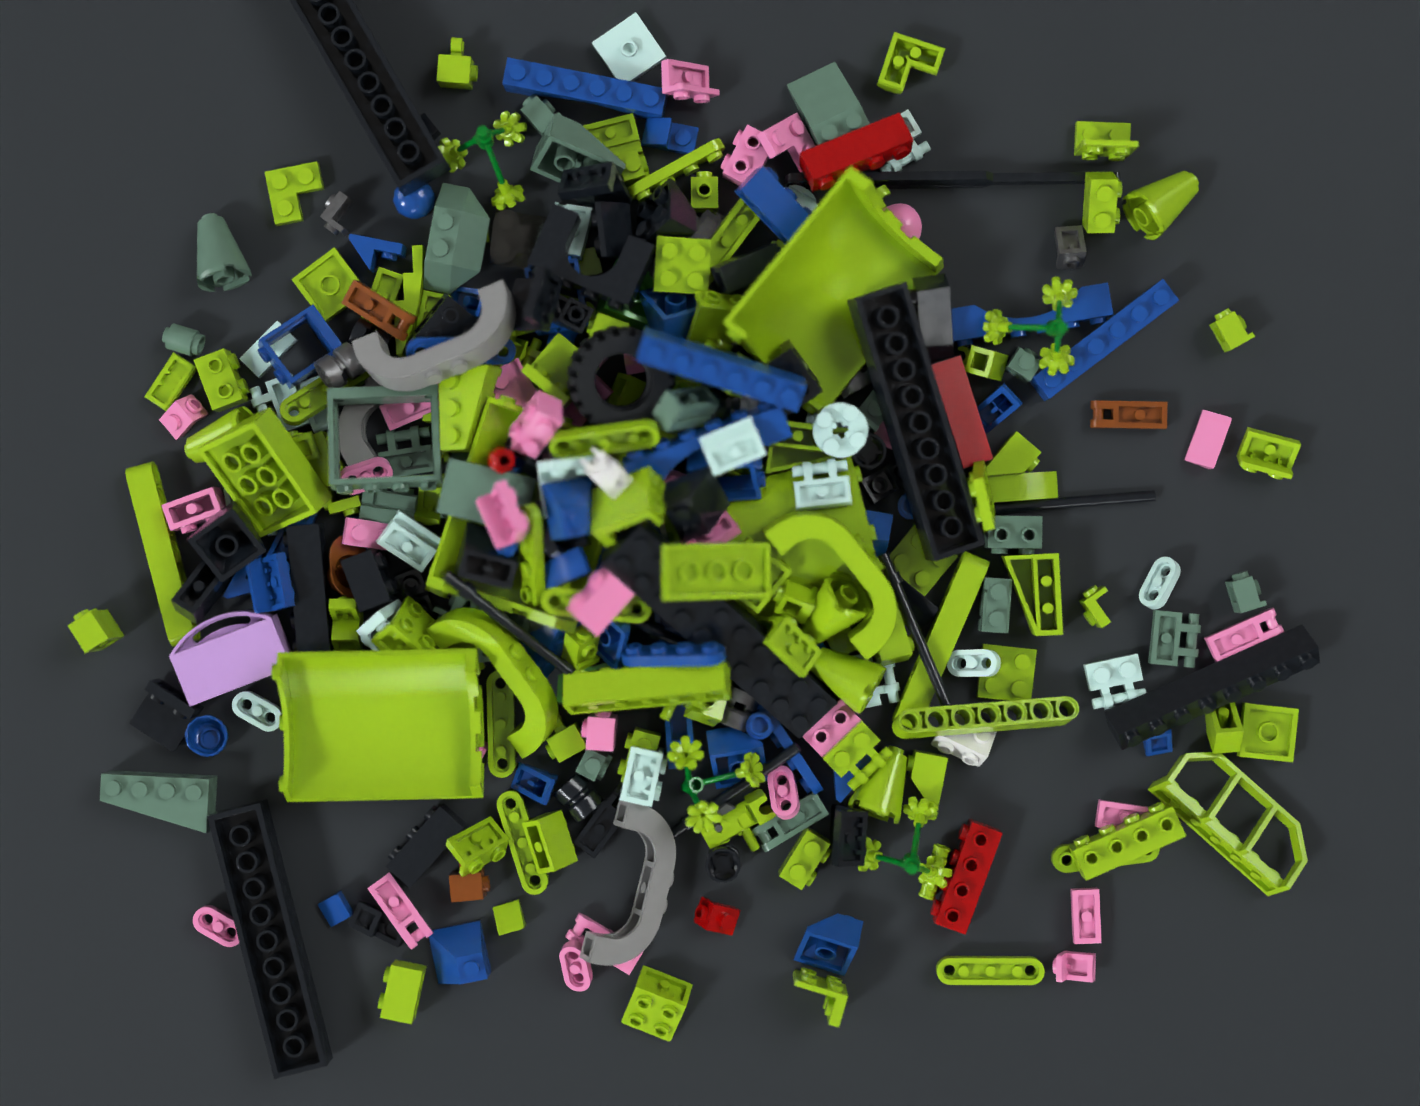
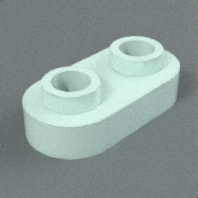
M1161 557L1154 562L1139 592V599L1143 605L1153 610L1165 605L1181 573L1180 565L1170 557Z
M988 649L955 650L952 652L947 663L949 672L957 677H990L995 675L1001 667L999 655L995 651ZM988 658L991 660V666L989 668H987L986 666V660ZM962 659H965L966 666L964 668L961 667Z
M252 691L240 692L234 697L232 709L238 717L263 731L270 732L280 728L279 718L282 714V709L278 705ZM246 699L252 702V707L250 709H247L244 706V701ZM269 712L275 715L274 722H270L267 719Z

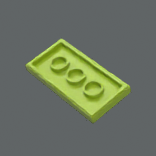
M771 542L661 544L662 601L771 598Z

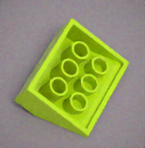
M271 407L248 417L197 449L232 500L237 503L252 522L260 538L316 514L332 498L326 486Z

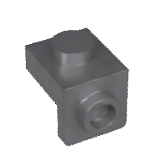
M341 191L328 198L325 203L326 209L320 217L326 221L324 227L337 236L341 232L347 236L349 232L338 224V221L353 201Z

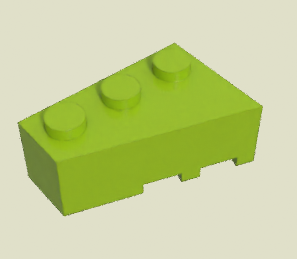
M479 365L467 370L463 374L454 375L439 383L440 451L451 453L470 452L488 397H495L493 392L497 378L501 376L502 368L491 365Z
M787 421L792 437L768 446L765 474L791 469L792 466L803 465L802 462L811 461V464L825 462L827 459H834L835 457L827 455L816 445L813 438L814 424ZM836 427L833 429V434H838L840 439L844 438V433L848 431V428Z
M1059 553L1001 556L1008 575L1012 579V585L1032 635H1063Z

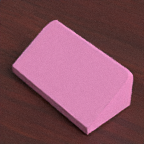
M1202 410L1184 460L1207 469H1213L1232 418Z

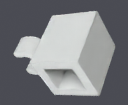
M593 447L591 450L595 454V458L591 462L586 461L584 458L581 459L582 465L585 466L583 471L615 500L633 479L603 450L600 452L597 448Z

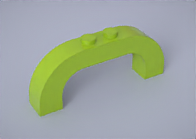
M799 510L784 514L763 528L764 534L781 555L797 543L807 539L824 541L837 552L869 592L872 604L866 618L847 633L848 637L866 661L881 650L889 640L895 627L897 604L894 592L887 578L882 573V570L885 568L876 555L870 557L864 549L868 545L859 534L853 536L834 517L813 510Z
M456 608L446 612L427 627L426 631L440 649H446L455 643L465 642L476 646L488 657L517 696L525 711V721L520 723L506 738L522 759L529 756L541 746L556 727L558 703L553 688L518 639L484 611L475 608Z

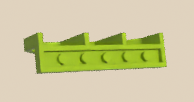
M1185 753L1179 756L1166 776L1153 781L1148 788L1161 802L1172 805L1177 816L1267 896L1291 889L1308 862L1301 824L1222 753ZM1188 761H1213L1230 776L1207 811L1200 806L1195 798L1186 794L1175 781V778ZM1237 783L1266 808L1244 844L1240 842L1237 835L1229 832L1215 817ZM1273 816L1289 829L1295 859L1294 865L1284 880L1276 870L1267 866L1260 859L1259 855L1252 851L1253 846Z

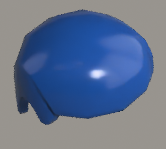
M428 183L405 197L398 187L394 190L393 203L397 212L404 217L419 219L427 216L434 207L435 195Z
M212 715L194 718L188 724L185 731L186 743L189 749L203 757L218 755L226 748L229 739L227 727L221 720Z

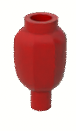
M496 447L488 454L489 467L499 474L507 473L515 467V455L510 449Z

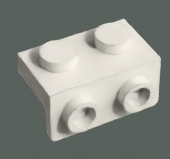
M955 714L956 722L960 725H965L964 718ZM997 731L935 736L931 745L937 747L942 753L952 754L962 759L968 765L979 767L988 758Z

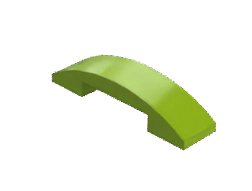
M1056 471L988 476L994 503L1058 498ZM966 478V482L969 488L968 481H970V478ZM971 497L973 504H975V497Z

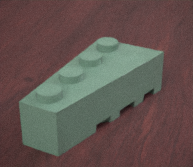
M110 770L101 774L100 801L203 833L211 831L207 816L216 812L217 776Z

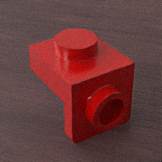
M701 897L699 905L695 910L694 922L705 930L732 936L741 910L734 906L716 903L706 897Z

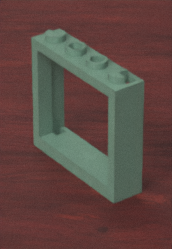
M438 384L414 391H395L383 386L327 388L329 485L332 491H337L338 494H351L353 490L364 489L366 493L381 492V489L392 488V491L405 492L409 490V487H420V490L431 491L436 490V486L443 485ZM431 402L433 475L340 478L339 406Z

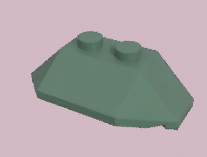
M448 183L442 184L434 208L425 256L423 289L451 294L481 272L490 218L468 187Z

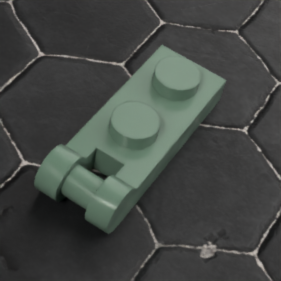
M811 792L799 799L800 809L795 817L785 820L776 815L761 826L757 824L751 828L754 835H758L762 842L761 847L764 852L773 849L829 815L818 794L814 795ZM791 805L787 806L783 810H788ZM774 826L778 835L771 838L767 830Z

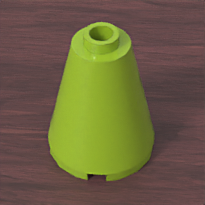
M1181 171L1130 191L1123 197V200L1126 199L1123 211L1127 220L1136 231L1141 229L1146 233L1143 236L1144 238L1149 240L1159 238L1198 193L1199 181L1193 173Z
M245 406L237 407L188 437L184 446L187 457L195 463H204L205 460L197 451L200 446L254 414Z
M833 572L826 577L817 593L815 608L806 622L800 625V630L813 637L816 644H820L863 619L871 609V600L865 588L861 584L858 587L851 581L854 578L842 572Z
M822 647L821 650L823 652L810 671L854 712L861 714L871 700L874 690L879 686L886 668L875 662Z
M889 745L888 749L893 755L886 760L887 764L882 769L879 767L868 778L869 781L864 786L861 784L849 799L848 805L853 808L854 804L860 806V810L868 811V816L886 822L891 817L894 818V824H899L908 758L903 755L904 750Z

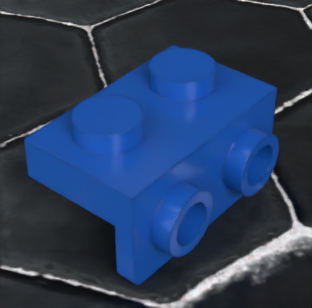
M285 552L258 558L246 565L253 608L256 614L279 611L295 606V592L291 586L290 566Z

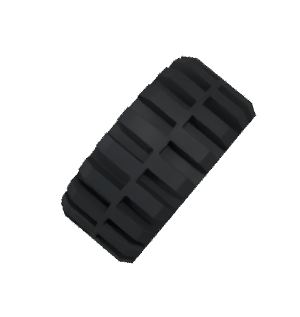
M612 326L592 333L593 335L588 339L585 338L580 343L579 349L574 351L571 357V365L568 366L567 371L568 391L571 394L573 404L580 414L594 426L643 419L656 422L652 411L657 403H661L660 399L664 392L672 390V387L675 386V377L672 372L641 363L646 372V386L641 396L628 405L618 406L606 402L599 395L595 385L597 369L608 357L615 354H627L636 358V352L643 332L632 327Z

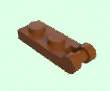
M353 280L342 301L343 305L401 341L406 340L408 328L411 324L414 325L417 316L404 310L358 280ZM396 316L401 319L397 327L392 324Z
M1091 401L1090 409L1093 410V419L1090 420V428L1167 429L1168 402ZM1105 409L1111 410V420L1104 419Z

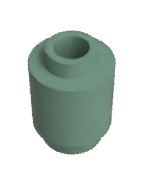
M173 323L170 327L165 328L162 342L165 343L166 349L188 356H199L205 345V335L200 334L198 330Z

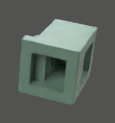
M532 94L523 102L522 105L524 107L520 110L527 121L543 136L556 110L546 98L541 101L537 95Z
M1018 346L1006 364L1005 371L1026 384L1032 380L1039 369V356L1028 348L1022 349Z
M1248 571L1232 574L1233 579L1225 581L1235 613H1244L1267 606L1266 600L1259 599L1258 595H1261V588L1258 581L1254 580L1253 576H1249Z
M586 750L575 772L592 781H595V779L601 781L613 756L599 750Z

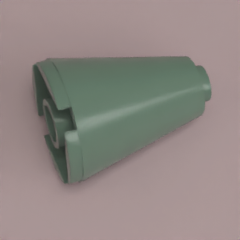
M215 213L203 215L202 219L197 223L198 287L204 291L215 292L214 287L223 286L224 291L246 284L249 281V275L252 276L251 269L225 219Z

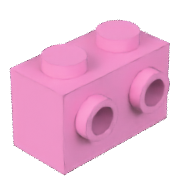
M748 124L744 131H738L733 141V145L736 147L732 155L726 154L720 167L724 170V179L740 186L756 168L765 166L769 156L757 136L761 131Z
M537 390L532 399L525 405L517 420L510 427L511 450L536 459L563 423L562 400Z
M210 487L161 506L170 531H181L182 534L197 530V524L206 522L226 507V502L221 488Z
M602 567L590 576L588 584L584 589L571 598L570 605L566 609L598 637L635 594L607 569Z
M839 697L837 698L838 703L802 736L821 757L861 720Z
M612 711L590 713L588 719H584L582 722V737H586V750L613 751L615 749L618 714H612Z

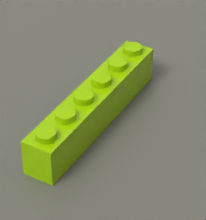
M726 660L713 666L625 667L624 669L604 667L594 672L576 670L572 674L563 675V707L570 715L731 700V670Z

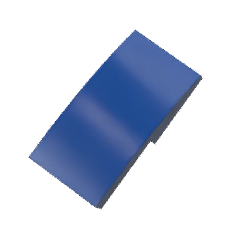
M582 546L567 551L544 563L545 590L550 587H562L567 583L576 582L592 572Z

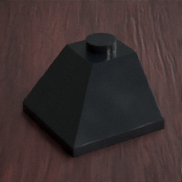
M235 501L213 515L187 539L221 582L266 552V548L252 522Z

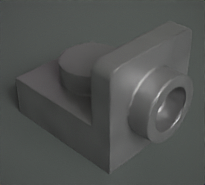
M1082 225L1055 227L1057 269L1073 270L1083 267L1086 257V246Z

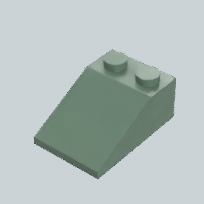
M836 62L787 84L794 103L816 146L870 124Z
M555 113L535 148L530 170L560 183L563 170L613 161L621 175L626 164L580 123Z
M449 458L436 512L485 524L476 505L477 498L491 494L495 483L506 479L509 488L512 487L516 492L517 506L520 508L522 505L531 503L537 479L510 472L499 474L489 467Z

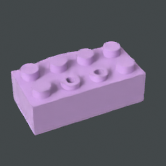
M236 610L214 616L194 627L178 642L169 657L189 706L272 675V664L277 661V653L292 652V649L277 614L267 612L256 614L254 610ZM236 616H249L251 619L250 623L234 624L218 629L198 643L193 639L202 629L219 620Z

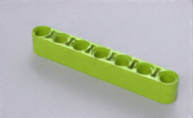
M152 461L126 468L125 475L166 634L171 646L175 647L197 624L176 612L171 602V599L187 578L175 532L170 531L161 506L166 504L167 501L158 468L155 462ZM201 632L194 636V641L201 639Z
M967 551L963 552L939 606V611L936 613L925 639L940 677L943 675L990 564V561ZM920 655L917 657L900 701L896 706L892 721L906 709L929 707L935 690ZM903 718L902 725L912 729V723L908 719Z
M1061 696L913 708L902 711L894 719L892 729L897 737L911 739L1063 726L1078 715L1079 705L1074 698ZM1059 706H1063L1067 710L1068 716L1060 713ZM1033 708L1041 711L1042 719L1034 715ZM1007 710L1015 713L1016 721L1008 717ZM981 712H985L990 716V723L982 719ZM955 714L964 718L965 725H960L956 722ZM929 716L937 719L938 727L931 726L928 721ZM903 718L908 719L912 723L911 730L906 729L902 725Z

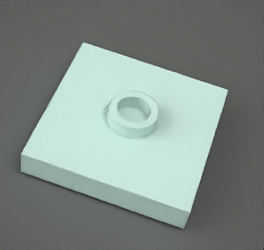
M636 12L592 42L593 47L616 79L633 82L657 66L661 61L667 59Z

